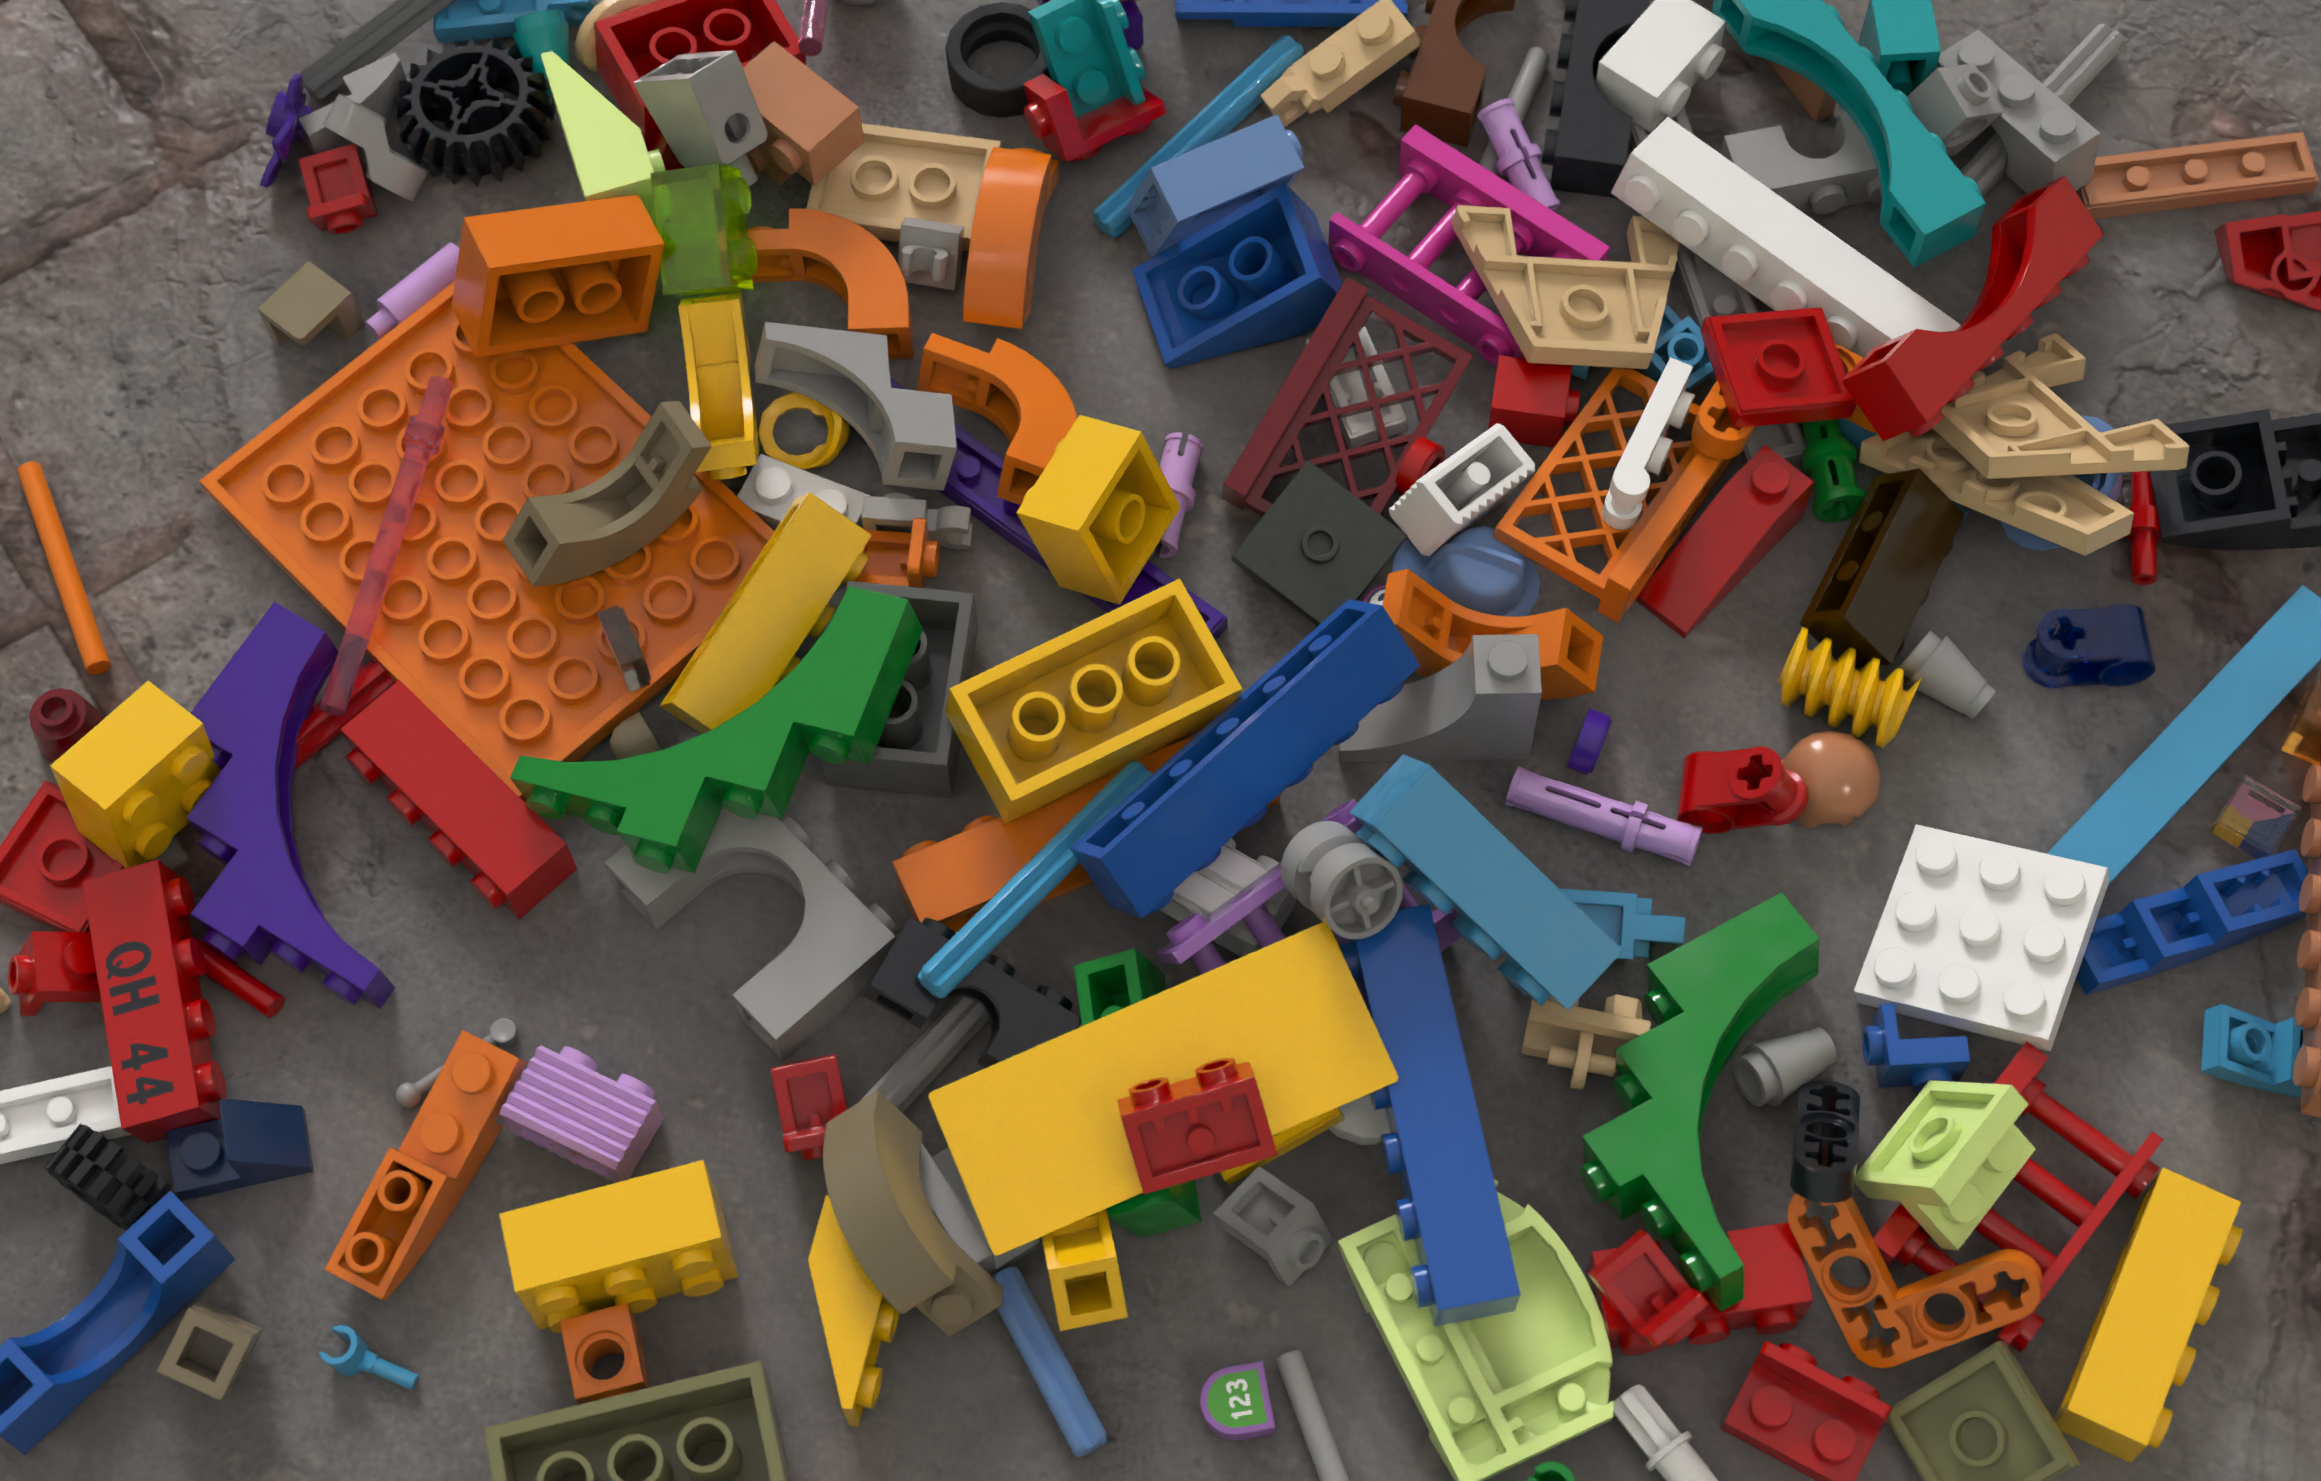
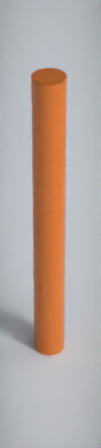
M39 462L24 463L18 467L17 474L85 670L89 675L102 674L110 669L111 663L43 468Z

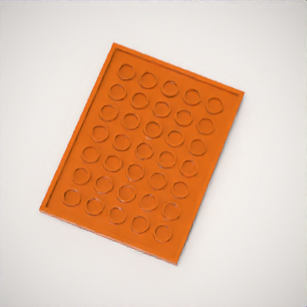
M453 281L200 480V483L205 493L375 662L378 661L395 682L400 680L526 803V798L510 779L519 756L561 762H578L609 736L623 720L635 714L681 674L774 533V530L719 479H710L709 471L696 472L694 476L703 489L688 509L649 544L624 560L592 575L569 582L533 587L502 541L527 498L569 493L602 478L613 470L631 451L651 416L573 343L475 357L451 307L455 281ZM603 628H604L605 633H606V635H607V637H608V640H609V642H610V644H611V646H612V649H613V651H614V653H615V655H616V658H617V660H618V662H619V665H620V668H621V670H622L624 679H623L622 674H621V672H620V670H619V668H618V665H617V663H616V661H615V658H614V656H613V654H612V652H611V649H610V647H609V645H608V642H607V640H606V637H605Z

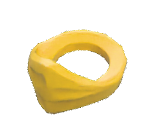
M797 392L775 399L763 412L758 431L766 455L802 470L827 466L838 456L851 435L850 424L844 418L823 404ZM795 409L809 410L817 417H824L828 426L826 443L818 445L811 453L792 455L781 450L775 443L773 436L774 426L779 417L787 411Z

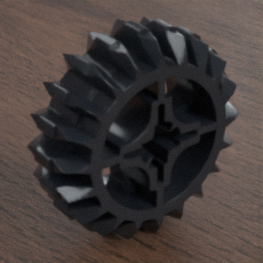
M472 34L466 46L458 47L449 39L447 51L441 54L427 49L426 65L410 63L409 75L411 79L399 81L398 93L400 98L394 101V112L399 124L397 130L402 143H406L412 159L417 164L424 163L425 168L431 173L433 178L445 172L447 179H450L455 185L464 175H469L470 180L478 187L483 175L492 174L502 182L503 170L510 166L523 172L525 164L523 156L540 157V141L551 139L552 127L550 122L555 120V106L552 97L547 93L550 89L548 79H545L544 73L533 72L532 56L522 58L517 43L504 49L503 43L495 36L485 46H482L480 41ZM499 88L515 95L518 101L506 99L505 93L498 92ZM433 120L444 122L446 128H451V132L449 133L437 128L432 124Z

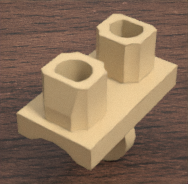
M1616 994L1606 998L1603 1012L1578 1007L1579 999L1569 1010L1551 999H1548L1543 1006H1540L1532 999L1521 1054L1548 1059L1547 1064L1572 1069L1570 1088L1583 1091L1587 1072L1613 1077L1614 1073H1617L1615 1049L1650 1030L1651 1021L1643 1020L1642 1006L1639 999Z

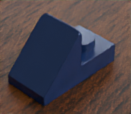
M227 1099L220 1101L221 1119L166 1131L173 1190L179 1194L178 1199L180 1201L313 1172L305 1109L299 1105Z

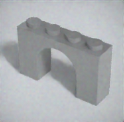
M722 807L695 873L672 867L669 873L651 871L633 860V853L627 845L622 847L604 863L615 889L655 930L660 928L711 884L734 874L753 872L774 876L789 884L802 897L805 902L804 917L793 941L783 952L732 994L740 1018L782 1062H785L867 990L896 941V935L899 933L895 922L879 905L873 903L867 908L852 893L856 890L855 884L835 861L830 860L824 865L809 850L813 847L811 839L800 825L790 817L781 822L777 817L759 813L757 818L750 819L738 816Z

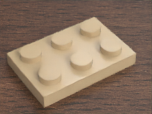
M862 123L864 143L818 184L811 186L806 209L819 210L848 219L866 229L877 239L900 242L901 224L906 217L965 226L963 250L969 251L973 219L983 173L993 147L1001 148V141Z

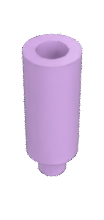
M451 242L375 301L379 311L365 321V325L377 340L385 336L455 281L459 247Z

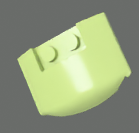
M1494 1179L1495 1187H1496V1186H1498V1182H1499V1181H1497V1180ZM1497 1192L1521 1294L1514 1312L1434 1327L1430 1308H1418L1415 1301L1410 1267L1418 1266L1420 1263L1415 1241H1403L1401 1237L1397 1214L1338 1240V1247L1366 1313H1370L1429 1430L1430 1440L1455 1481H1484L1611 1421L1613 1418L1614 1401L1608 1403L1610 1387L1609 1368L1613 1365L1610 1343L1597 1301L1583 1272L1563 1241L1538 1212L1529 1204L1524 1209L1521 1205Z

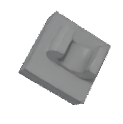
M906 217L901 224L898 266L905 282L955 290L960 282L965 226Z

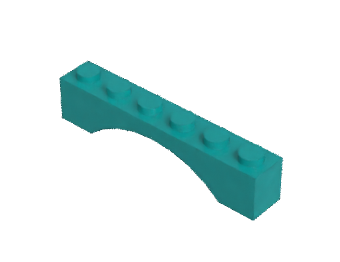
M1714 0L1712 12L1726 21V30L1745 53L1774 61L1803 75L1828 93L1852 118L1867 141L1878 170L1882 198L1880 225L1914 268L1975 236L1986 204L1979 186L1972 178L1964 176L1948 157L1942 140L1935 133L1927 131L1913 113L1912 106L1906 95L1898 89L1894 90L1878 70L1877 62L1872 53L1867 48L1860 47L1845 29L1839 12L1832 5H1826L1823 0Z

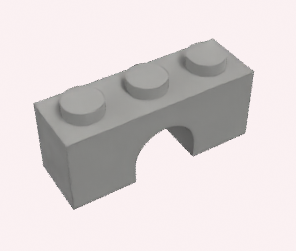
M1977 30L1940 53L1936 69L1974 63L1977 69L1990 81L1993 95L2004 111L1990 125L1999 134L2007 150L2008 165L2006 175L2026 193L2064 175L2075 191L2092 181L2101 133L1986 35Z
M1847 112L1838 114L1829 147L1832 155L1826 158H1808L1797 153L1789 145L1782 125L1724 136L1721 155L1804 214L1815 213L1824 215L1833 213L1845 206L1870 201L1881 203L1882 201L1878 170L1870 148Z

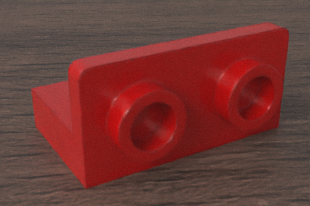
M1234 1058L1214 1060L1199 1066L1195 1070L1196 1077L1172 1084L1169 1083L1168 1078L1164 1077L1146 1080L1132 1086L1128 1090L1130 1096L1118 1100L1121 1120L1143 1194L1278 1155L1250 1062L1236 1065Z
M1765 1341L1720 1429L1816 1481H1856L1880 1429L1891 1413L1892 1407L1880 1401V1393L1868 1383L1851 1376H1843L1842 1379H1839L1816 1367L1817 1360L1802 1348L1784 1342L1776 1346L1771 1342Z

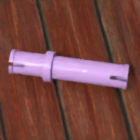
M1520 766L1516 769L1511 781L1505 804L1508 807L1528 811L1620 842V849L1633 853L1635 848L1682 863L1687 867H1690L1693 862L1703 831V827L1693 826L1648 811L1649 804L1636 801L1633 806L1539 775Z

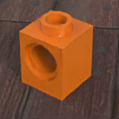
M628 1303L560 1320L574 1397L578 1405L651 1387L638 1321ZM608 1354H620L625 1357L622 1369L614 1377L605 1380L592 1377L593 1367L601 1357Z

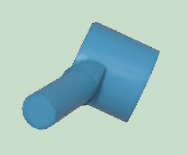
M338 1325L331 1329L340 1338L351 1343L347 1353L338 1358L330 1357L322 1351L319 1352L322 1360L340 1375L353 1376L364 1371L369 1374L378 1375L411 1391L415 1388L419 1380L418 1374L382 1359L380 1355L371 1352L367 1342L350 1327Z

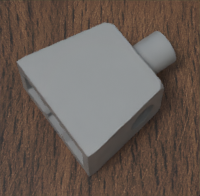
M735 50L681 54L633 82L641 99L682 166L685 168H713L726 194L739 192L758 180L746 153L765 142L768 132Z

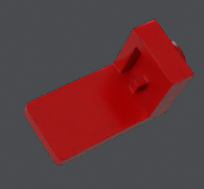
M1041 74L1023 83L1029 105L1024 107V114L1030 129L1038 139H1042L1043 145L1066 162L1090 158L1100 151L1101 145L1120 136H1131L1141 133L1150 127L1152 120L1167 113L1164 101L1142 87L1146 101L1136 106L1122 96L1076 118L1066 89L1046 75Z

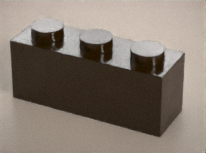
M1920 468L1874 476L1800 625L1809 629L1808 633L1819 643L1825 637L1832 639L1831 655L1836 660L1851 647L1856 649L1855 668H1863L1873 657L1880 659V666L1892 664L1894 658L1904 646V638L1919 608L1924 604L1929 595V587L1943 559L1952 549L1953 539L1965 514Z

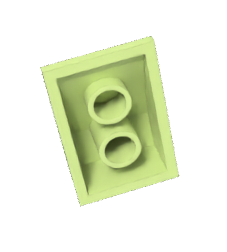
M553 51L542 53L541 58L584 200L591 201L638 194L659 232L664 246L672 244L667 220L677 218V213L659 149L648 152L641 130Z

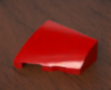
M2321 211L2287 216L2285 213L2227 222L2215 229L2220 258L2225 273L2232 285L2321 312Z

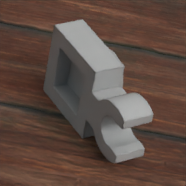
M889 493L883 497L864 496L862 510L864 530L911 533L913 518H926L930 540L939 541L941 546L954 550H967L971 548L973 524H970L971 508L945 506L940 509H928L926 500L914 499L902 493Z

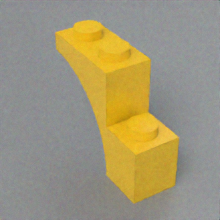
M742 292L681 299L678 309L687 369L691 417L712 446L696 472L709 471L710 479L716 480L743 476L747 474L746 466L757 465L761 443L758 435L759 430L750 375L752 360Z
M1106 1209L1042 1236L1060 1331L1128 1318L1117 1255Z

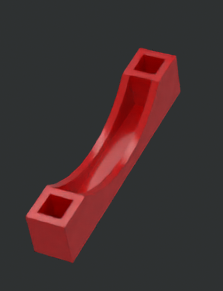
M2065 175L2020 196L1992 225L1991 255L1986 281L1976 305L1961 326L1954 331L1946 332L1915 329L1873 348L1841 380L1883 442L1905 432H1909L1911 437H1917L1935 427L1944 418L1941 412L1942 407L1960 398L1974 386L1971 376L1975 372L1988 367L2003 355L2004 350L2000 345L2004 341L2020 334L2032 324L2033 319L2030 313L2044 306L2060 294L2062 288L2058 283L2088 264L2090 258L2086 253L2104 234Z

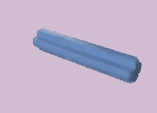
M1014 1266L997 1272L992 1277L1003 1287L1002 1305L997 1308L1003 1322L1073 1454L1077 1457L1091 1454L1107 1442L1106 1431L1020 1270Z

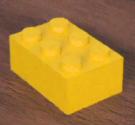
M704 1160L499 1214L515 1293L539 1330L549 1328L551 1332L561 1333L560 1320L628 1303L633 1314L653 1308L657 1304L658 1298L683 1292L688 1297L707 1295L721 1289L724 1286L723 1281L738 1277L722 1203Z

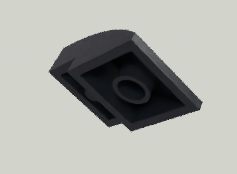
M2269 409L2166 425L2190 447L2186 468L2149 471L2162 543L2216 550H2269L2321 546V413L2271 420Z

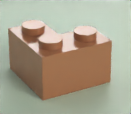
M775 41L743 67L768 132L765 142L746 153L756 175L761 172L780 186L792 174L797 172L815 186L864 143L859 107Z

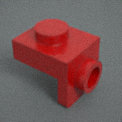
M355 143L298 159L310 202L306 212L309 221L321 231L328 230L329 234L333 235L345 234L362 228L364 226V219L378 216L370 182L365 176L367 171L362 152Z
M32 931L19 954L12 955L8 967L9 991L11 994H19L21 1016H36L44 1002H101L90 932Z
M837 1053L771 1066L770 1070L783 1130L785 1153L800 1150L802 1160L823 1158L827 1122L848 1109Z
M1639 1230L1587 1273L1637 1338L1653 1348L1660 1346L1663 1342L1666 1346H1671L1684 1339L1698 1325L1699 1319L1696 1315L1708 1305L1702 1294L1686 1283L1649 1234L1643 1230Z

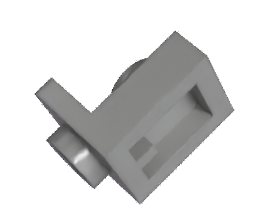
M1260 1166L1213 1213L1222 1229L1266 1259L1276 1277L1287 1286H1291L1305 1270L1310 1269L1319 1261L1324 1250L1331 1244L1333 1239L1313 1202Z

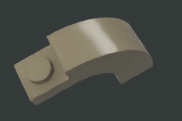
M680 401L660 402L631 451L613 470L588 486L569 493L528 497L502 541L533 587L569 582L604 570L649 544L688 509L703 489L694 474L712 446Z
M877 1090L827 1122L823 1145V1168L828 1195L849 1247L879 1292L901 1315L917 1307L950 1337L1002 1305L1003 1287L952 1240L937 1220L925 1196L919 1173V1157L923 1132Z

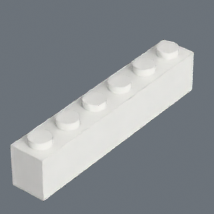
M1669 117L1631 152L1611 192L1773 310L1783 311L1822 307L1834 342L1862 357H1865L1873 348L1915 329L1946 332L1954 331L1961 326V324Z

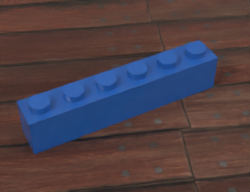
M1348 599L1070 847V850L1111 908L1141 919L1146 915L1161 910L1173 898L1174 890L1193 872L1200 871L1211 865L1219 857L1221 847L1239 830L1257 823L1266 814L1267 805L1283 790L1300 783L1308 777L1313 770V763L1327 750L1353 736L1359 728L1358 722L1377 705L1393 699L1401 692L1404 687L1403 681L1417 670L1420 664L1382 605Z
M1430 904L1398 909L1390 923L1378 933L1363 939H1348V942L1339 943V948L1354 981H1357L1359 992L1398 1074L1397 1082L1370 1093V1098L1374 1110L1384 1108L1386 1110L1390 1133L1381 1134L1384 1162L1388 1175L1400 1173L1405 1199L1395 1201L1398 1225L1403 1241H1415L1420 1263L1418 1266L1410 1267L1415 1301L1418 1308H1430L1433 1326L1435 1327L1514 1312L1521 1294Z

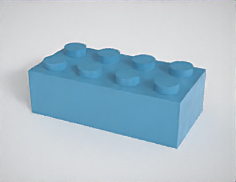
M1403 754L1349 812L1363 825L1356 835L1370 848L1377 851L1393 864L1396 869L1404 864L1410 872L1402 880L1427 904H1430L1431 907L1434 905L1444 915H1447L1452 910L1457 917L1451 922L1450 926L1477 951L1481 950L1493 961L1500 955L1505 961L1497 970L1525 996L1529 995L1540 1006H1543L1548 999H1551L1569 1010L1624 951L1431 765Z

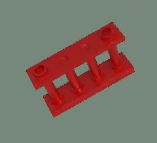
M2026 1042L1994 1084L2012 1085L2028 1103L2021 1113V1117L2029 1113L2117 1177L2097 1205L2094 1206L2030 1158L2013 1178L2014 1181L2079 1228L2057 1257L1991 1208L1974 1229L2001 1250L2013 1249L2022 1251L2035 1260L2040 1267L2043 1277L2037 1308L2121 1195L2126 1192L2135 1200L2138 1198L2160 1168L2149 1158L2164 1139L2151 1132L2134 1156H2132L2043 1091L2047 1085L2040 1081L2037 1076L2049 1057L2029 1042ZM1901 1203L1873 1238L1888 1269L1897 1260L1906 1268L1910 1263H1913L1927 1275L1932 1276L1960 1265L1927 1241L1930 1235L1921 1228L1922 1226ZM1968 1282L1976 1293L1975 1282ZM1993 1289L1979 1295L1976 1293L1980 1312L1986 1311L1983 1308L1986 1295L1996 1292ZM2033 1311L2020 1320L2001 1326L1999 1329L2002 1331L1991 1345L1998 1341H2005L2007 1345L2012 1346L2021 1353L2045 1322V1319Z

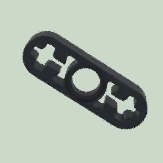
M1817 1080L1807 1082L1799 1088L1790 1187L1796 1194L1811 1201L1838 1203L1849 1199L1853 1194L1858 1156L1860 1095L1856 1090L1845 1084Z

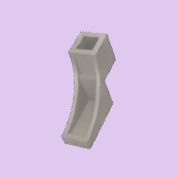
M765 322L755 361V383L772 385L797 392L823 404L844 418L856 429L871 448L881 471L883 485L944 491L957 449L952 394L891 388L887 335Z

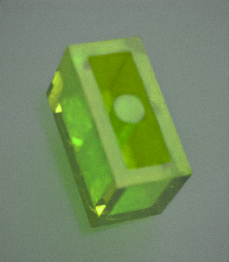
M711 164L650 173L656 229L664 242L660 265L663 295L686 299L754 290L752 274H755L757 271L758 260L755 245L748 238L746 214L749 213L751 208V194L747 181L741 176V169L722 164Z

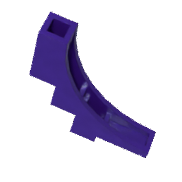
M274 602L191 711V714L204 724L215 756L212 761L221 772L187 816V819L202 835L197 845L226 865L191 915L207 930L202 941L233 962H235L240 954H243L257 964L262 965L271 952L276 958L300 973H303L305 968L310 965L327 977L322 982V985L345 1002L355 1006L358 1000L363 998L381 1009L395 987L378 967L344 942L329 925L306 882L294 837L292 785L299 747L296 742L304 720L310 715L316 696L340 659L341 654L325 631Z

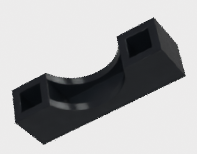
M1567 0L1564 21L1575 23L1573 35L1561 34L1556 66L1558 69L1568 70L1566 82L1554 81L1549 116L1560 117L1559 130H1546L1541 162L1542 165L1553 166L1550 182L1552 190L1619 199L1611 192L1626 164L1633 116L1609 103L1600 93L1594 79L1597 76L1599 61L1646 11L1650 0Z

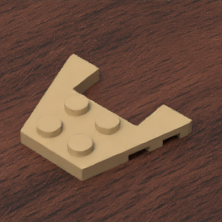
M1456 206L1452 219L1453 230L1528 363L1648 369L1654 354L1667 302L1666 297L1678 258L1679 241L1644 216H1632L1626 231L1631 262L1518 256L1510 208Z
M2057 333L2040 339L2038 351L2026 356V353L2018 350L2004 357L2003 368L1987 377L1981 371L1975 372L1971 376L1974 386L1960 398L1945 404L1941 409L1944 418L1933 427L1938 434L1987 479L2179 470L2187 467L2190 447L2158 419L2105 432L2097 431L2049 389V387L2083 380L2086 358Z

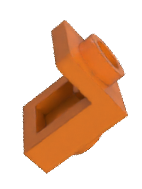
M913 518L911 533L865 530L872 535L862 550L869 555V559L861 573L854 580L855 582L925 588L927 578H937L940 543L939 541L930 540L926 518Z

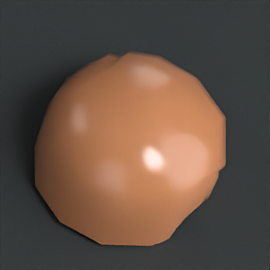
M1839 731L1813 733L1798 741L1782 759L1785 763V770H1791L1798 774L1808 787L1809 798L1806 808L1796 818L1800 824L1808 828H1814L1823 823H1836L1845 827L1853 823L1855 819H1859L1877 802L1882 777L1875 755L1862 740L1856 739L1853 734Z

